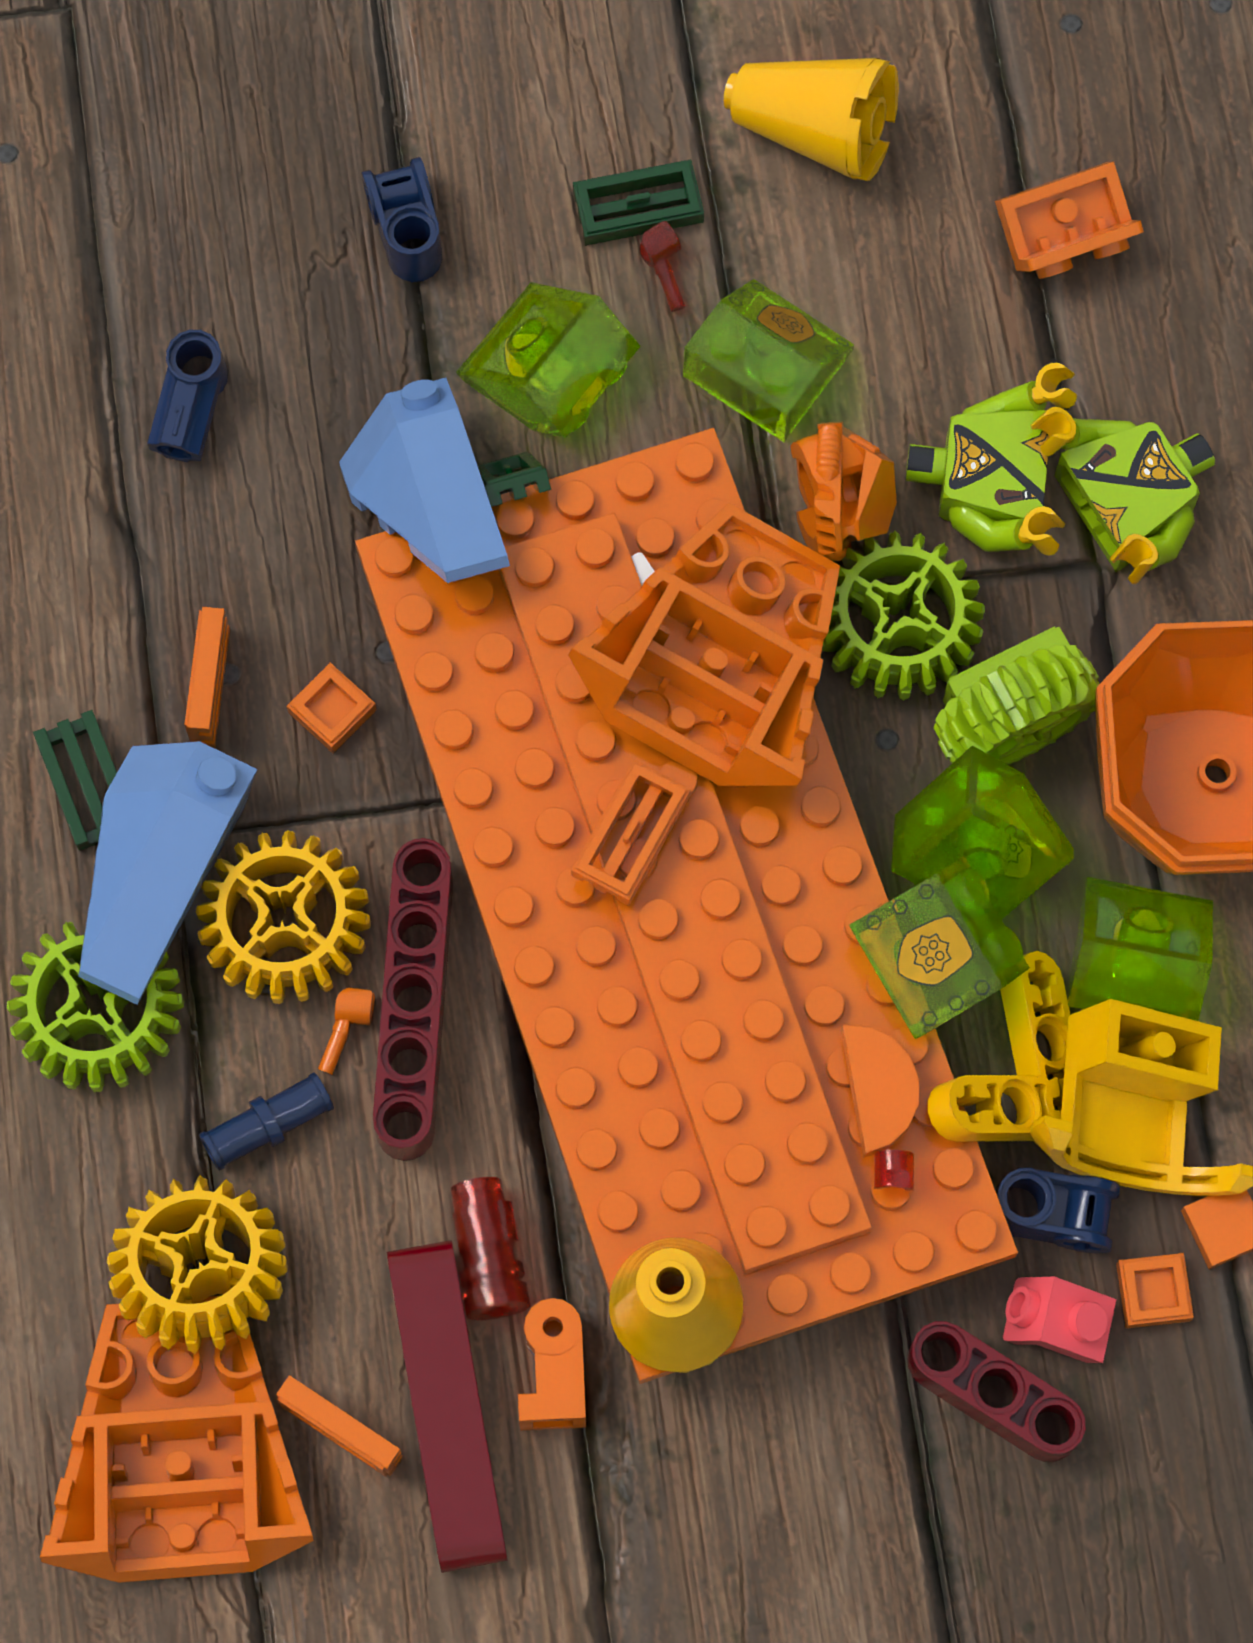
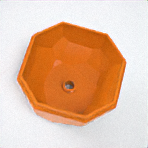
M1253 620L1156 624L1096 688L1097 756L1104 818L1120 838L1165 873L1187 875L1253 872ZM1217 766L1226 773L1227 780L1222 783L1212 782L1206 776L1205 769Z

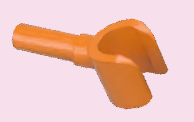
M346 988L338 994L335 1003L333 1032L318 1070L333 1075L349 1036L351 1023L371 1025L375 1005V994L371 990Z

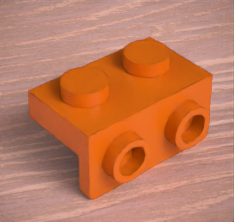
M1114 161L1102 163L995 201L1016 271L1031 272L1036 270L1038 279L1051 277L1072 269L1071 258L1089 251H1093L1095 259L1123 252L1130 248L1127 238L1144 232L1141 220L1131 219Z

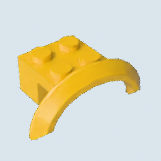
M1108 999L1068 1016L1061 1119L1044 1115L1035 1120L1031 1127V1136L1034 1142L1057 1165L1081 1176L1107 1179L1120 1186L1176 1195L1240 1194L1253 1186V1166L1240 1163L1221 1167H1183L1187 1101L1218 1090L1222 1027L1114 999Z

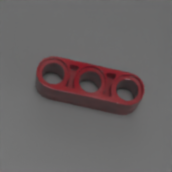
M935 1321L925 1325L916 1334L907 1354L908 1369L912 1377L930 1392L1031 1457L1043 1462H1057L1066 1458L1082 1441L1086 1430L1085 1416L1080 1406L1067 1395L955 1324L947 1321ZM932 1340H941L948 1343L956 1354V1365L947 1371L931 1369L922 1358V1346ZM988 1376H997L1004 1379L1012 1390L1013 1399L1011 1404L1003 1408H994L987 1405L978 1393L979 1381ZM1044 1412H1053L1060 1415L1069 1427L1067 1442L1060 1445H1051L1044 1442L1038 1436L1035 1429L1037 1416Z

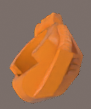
M843 421L819 423L817 434L804 437L790 445L793 459L796 458L799 489L807 506V509L796 512L797 522L804 541L810 549L831 561L839 562L846 556L848 547L851 548L852 541H860L888 533L897 503L894 462L884 455L878 447L845 428Z

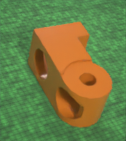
M549 1298L541 1300L531 1307L524 1323L527 1348L535 1358L536 1393L518 1394L520 1431L586 1428L583 1337L580 1315L573 1305L562 1299Z

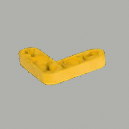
M1034 951L1013 959L1002 967L999 976L1000 991L1017 1075H964L940 1084L930 1092L927 1101L928 1115L933 1127L945 1139L955 1142L1034 1141L1031 1136V1127L1035 1120L1044 1115L1061 1119L1070 1010L1060 968L1054 959L1046 953ZM1040 1012L1041 1015L1036 1017L1035 1013ZM1037 1031L1043 1033L1049 1041L1052 1053L1050 1060L1046 1059L1039 1051L1036 1042ZM1052 1074L1053 1078L1048 1080L1047 1075ZM1002 1093L1009 1096L1017 1111L1015 1124L1008 1120L1001 1106ZM976 1104V1113L969 1116L966 1111L959 1110L958 1106Z

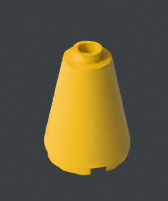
M881 58L745 63L738 74L732 73L727 80L724 91V106L731 111V118L734 123L849 178L870 181L878 172L890 142L879 139L885 121L895 123L899 94L898 71L895 65L889 64L890 61L882 60Z
M665 1238L641 1247L622 1264L611 1287L609 1314L618 1340L637 1361L658 1370L687 1373L712 1364L731 1346L742 1321L743 1293L734 1269L715 1249L693 1239ZM673 1286L683 1287L678 1293L673 1295L663 1293L664 1290Z

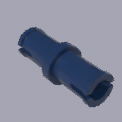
M313 1072L306 1079L266 1100L262 1096H258L249 1101L250 1109L207 1132L200 1133L199 1136L210 1159L218 1171H220L226 1165L267 1143L272 1147L279 1145L285 1141L283 1134L326 1111L333 1110L334 1106L323 1083L317 1074Z

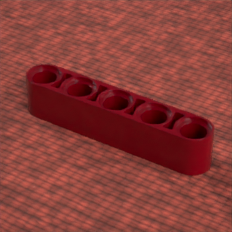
M426 838L413 839L402 845L396 853L393 862L374 1094L373 1124L377 1141L387 1155L401 1161L415 1160L426 1153L433 1142L436 1122L453 878L450 857L445 848L436 841ZM419 863L433 864L441 871L436 881L426 886L414 885L407 880L406 876L409 870ZM423 924L432 928L436 932L435 938L424 948H411L401 941L403 933L413 925ZM418 986L430 992V1002L419 1011L409 1012L396 1004L399 994L408 987ZM406 1049L418 1050L426 1056V1063L421 1071L414 1075L398 1074L392 1069L391 1064L399 1052ZM403 1112L415 1114L422 1121L421 1128L415 1136L400 1140L393 1138L386 1132L388 1122L396 1114Z
M452 1240L388 1251V1265L441 1573L508 1561Z

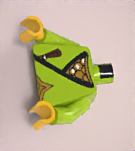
M1050 363L1039 371L1036 381H1029L1003 391L964 409L962 414L952 416L948 427L945 448L909 445L905 481L941 485L939 517L950 521L953 529L985 552L1029 549L1033 544L1042 554L1054 555L1060 545L1052 536L1044 533L1054 527L1063 528L1065 523L1051 508L1044 506L1048 456L1042 454L1040 446L1050 437L1041 429H1031L1030 425L1047 411L1044 409L1048 401L1062 409L1070 408L1075 404L1077 394L1072 390L1062 388L1056 391L1061 381L1073 378L1075 373L1060 363Z
M1060 407L1049 408L1030 425L1031 429H1041L1050 437L1040 446L1043 455L1051 456L1060 448L1068 449L1061 453L1054 476L1115 572L1131 564L1134 571L1129 575L1128 580L1132 584H1137L1149 570H1153L1177 558L1195 524L1193 510L1200 492L1192 477L1215 465L1214 454L1208 442L1201 434L1196 433L1171 446L1159 426L1154 422H1147L1137 426L1131 421L1072 418L1066 410Z

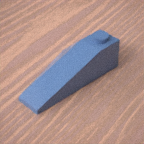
M447 378L435 381L417 380L407 384L401 390L385 394L339 461L352 504L361 511L371 510L377 515L379 525L389 535L395 532L408 541L411 553L447 583L510 566L506 549Z
M200 741L131 747L106 791L103 800L98 847L93 869L94 876L78 977L138 1005L199 893L203 882L206 880L244 810L258 769Z

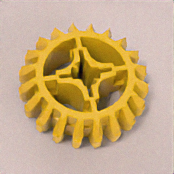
M287 830L284 832L282 847H273L269 835L262 832L258 836L260 847L258 852L251 854L248 847L243 843L235 845L234 850L239 860L236 866L227 860H217L215 868L224 882L205 880L201 888L204 895L215 902H206L196 907L198 919L210 923L198 931V938L201 945L215 946L207 955L208 962L212 968L228 965L223 978L230 987L239 984L248 976L245 991L249 998L256 999L261 994L265 984L270 985L271 999L275 1004L283 1003L285 987L294 986L299 1001L305 1002L309 999V990L306 983L316 979L320 988L324 992H328L333 988L332 980L327 972L330 968H334L343 975L351 973L353 970L352 964L343 954V951L352 954H362L366 948L364 940L353 932L364 931L371 927L369 914L358 911V909L369 903L367 890L352 888L360 878L359 872L355 866L339 869L343 855L338 848L328 850L319 858L321 842L314 835L306 840L302 849H297L296 836L293 831ZM279 873H296L305 876L303 878L297 875L293 881L282 887H271L261 881V879ZM323 887L327 889L336 903L334 924L327 938L318 932L316 924L309 919L312 909L317 904L316 895ZM241 896L250 903L251 909L258 915L256 923L249 931L251 939L243 948L237 943L232 934L233 914ZM287 907H292L298 926L292 923L290 926L285 927L283 921H281V926L275 927L269 908L273 911L283 908L286 913ZM284 947H296L307 954L303 958L289 962H270L261 959L263 956L270 959L275 952Z
M199 1175L194 1183V1190L184 1191L182 1184L173 1178L170 1184L171 1196L162 1199L159 1194L148 1190L145 1198L149 1209L145 1212L128 1207L126 1218L131 1228L114 1229L112 1238L118 1250L108 1253L107 1264L109 1271L116 1275L111 1277L109 1286L113 1297L122 1299L119 1303V1309L123 1318L127 1321L137 1319L138 1333L145 1339L159 1331L161 1345L169 1351L182 1336L185 1337L188 1351L196 1354L201 1346V1338L211 1337L213 1345L222 1351L226 1345L225 1332L233 1329L238 1336L247 1339L250 1334L247 1318L252 1317L267 1322L270 1311L265 1300L280 1299L283 1289L281 1281L277 1278L286 1275L288 1270L286 1257L280 1254L285 1248L284 1237L281 1231L272 1229L275 1225L273 1213L267 1207L257 1210L256 1196L250 1190L235 1198L233 1184L225 1179L215 1192H211L207 1179ZM190 1228L185 1232L174 1234L180 1230ZM224 1229L238 1236L250 1249L248 1264L235 1261L234 1253L223 1249L222 1234ZM208 1256V1264L203 1266L199 1262L200 1268L190 1269L187 1272L186 1266L192 1262L196 1267L195 1260L205 1259ZM148 1264L160 1267L162 1275L172 1278L170 1283L173 1294L170 1300L155 1292L145 1281ZM223 1294L218 1298L203 1302L209 1296Z

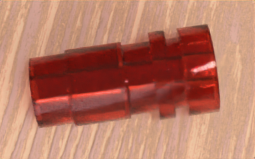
M479 1177L453 1185L450 1188L454 1206L453 1220L459 1253L463 1257L465 1267L459 1273L461 1287L468 1289L463 1293L467 1319L493 1320L526 1311L531 1307L527 1282L520 1280L525 1276L523 1261L516 1260L514 1253L515 1242L519 1240L512 1202L504 1198L501 1179L498 1177Z

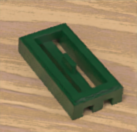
M691 159L573 182V194L578 207V216L583 229L585 246L704 223V210ZM682 181L684 183L683 188L652 194L645 192L627 196L626 199L590 205L589 199ZM688 203V204H686V205H681V206H676V207H671V208H666V209H661V210H656V211H650V212H645V213H640V214H635V215H630V216H625V217H620V218H615V219H609V218H614V217H619V216H624V215H629V214H634V213H639V212H644V211H649V210H655V209H660V208H665V207H670V206H675V205H680V204ZM609 219V220L594 222V221H598V220Z
M527 451L478 465L491 507L503 504L500 496V491L503 490L509 492L514 500L527 497L524 484L527 483L534 485V488L539 493L552 490L546 468ZM520 467L522 469L520 471L512 472L513 469H517Z
M93 710L82 713V718L70 722L69 719L58 722V727L49 731L42 728L33 732L79 851L98 844L102 804L76 737L88 733L108 787L117 774ZM62 742L66 746L97 827L86 833L52 747Z

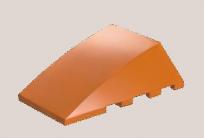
M729 502L679 548L677 554L663 568L659 567L644 581L641 588L624 604L621 602L613 609L597 629L588 637L585 635L573 646L568 656L606 722L718 786H798L803 776L805 760L802 759L805 741L810 735L814 715V711H811L815 686L821 676L823 664L821 652L823 641L829 631L840 565Z
M209 1296L203 1302L213 1300L220 1296ZM107 1304L85 1383L87 1392L81 1415L76 1418L71 1437L72 1449L65 1476L60 1478L54 1501L56 1510L50 1533L45 1535L40 1554L41 1562L121 1583L254 1572L314 1541L251 1335L249 1334L247 1339L238 1336L233 1329L225 1332L226 1345L222 1351L213 1345L211 1337L201 1338V1346L196 1354L188 1351L185 1337L181 1336L168 1351L166 1347L161 1345L159 1331L145 1339L138 1333L137 1319L127 1321L121 1315L119 1304Z

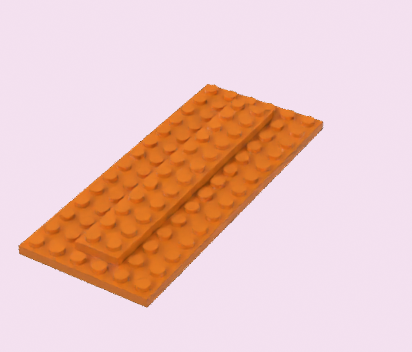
M715 428L549 479L552 490L539 493L534 488V485L525 487L527 497L514 500L509 492L501 494L503 504L491 508L510 564L508 567L447 583L411 553L408 541L397 532L389 535L384 531L355 540L356 549L609 1296L614 1278L622 1264L635 1251L651 1242L665 1238H687L710 1246L719 1252L732 1266L739 1279L743 1293L742 1321L731 1346L719 1356L722 1357L1015 1258L1018 1251L978 1142L947 1140L936 1131L930 1121L927 1103L930 1092L936 1086L953 1080L954 1077L935 1026H925L921 1019L925 1011H929L920 985L907 980L897 972V958L902 936L814 697L811 711H814L810 735L805 741L802 758L805 760L802 780L798 786H718L606 722L568 656L573 646L585 635L588 637L602 624L604 618L621 602L624 604L641 588L631 556L638 552L643 553L653 570L656 571L659 567L663 568L677 554L679 548L729 502L744 510ZM634 759L691 789V796L633 900L627 906L618 901L617 896L609 892L605 894L595 889L594 884L586 880L582 882L572 877L571 869ZM642 780L639 781L592 866L601 871L603 870L650 784ZM665 792L662 793L615 877L618 880L624 882L672 797ZM869 915L879 916L882 924L878 930H870L866 921ZM870 917L867 923L870 928H878L880 921L877 917ZM926 1013L923 1018L925 1023L933 1024L930 1013ZM842 1025L870 1026L892 1036L910 1055L919 1077V1106L908 1130L887 1150L863 1158L840 1031ZM958 1106L959 1110L966 1111L964 1106ZM673 1286L664 1290L663 1293L673 1295L678 1293L683 1287ZM629 1353L639 1384L675 1373L649 1367L637 1361Z

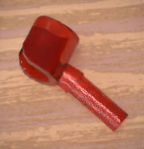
M662 221L644 233L640 243V254L648 266L654 267L671 312L683 309L685 304L672 271L673 268L667 258L679 252L681 244L672 227L666 221Z
M882 1150L875 1152L874 1189L882 1190L883 1188L896 1187L904 1188L906 1191H914V1153L904 1150Z

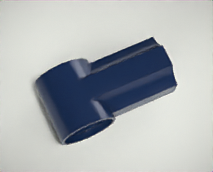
M190 329L174 337L166 350L168 368L147 443L151 451L160 453L166 458L187 463L189 461H201L218 395L224 390L228 382V369L218 341L205 331ZM205 356L212 360L210 368L202 374L188 375L182 372L185 363L191 358Z

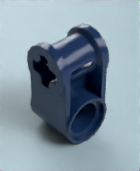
M421 157L411 159L410 166L374 175L371 170L361 172L374 224L378 225L389 266L393 273L402 280L409 282H421L431 278L441 266L442 248L439 223ZM409 239H421L426 242L423 246L415 249L401 246Z
M1019 1168L1010 1172L996 1187L997 1197L1013 1237L1054 1243L1057 1246L1080 1252H1111L1112 1239L1107 1237L1112 1200L1118 1198L1120 1194L1119 1184L1092 1176L1064 1175L1033 1168ZM1013 1188L1028 1190L1037 1201V1214L1032 1217L1016 1215L1007 1203L1008 1190Z

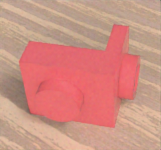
M1055 1276L1017 1278L1013 1292L1006 1304L1005 1314L1007 1320L1003 1340L1015 1345H1038L1085 1363H1103L1117 1299Z

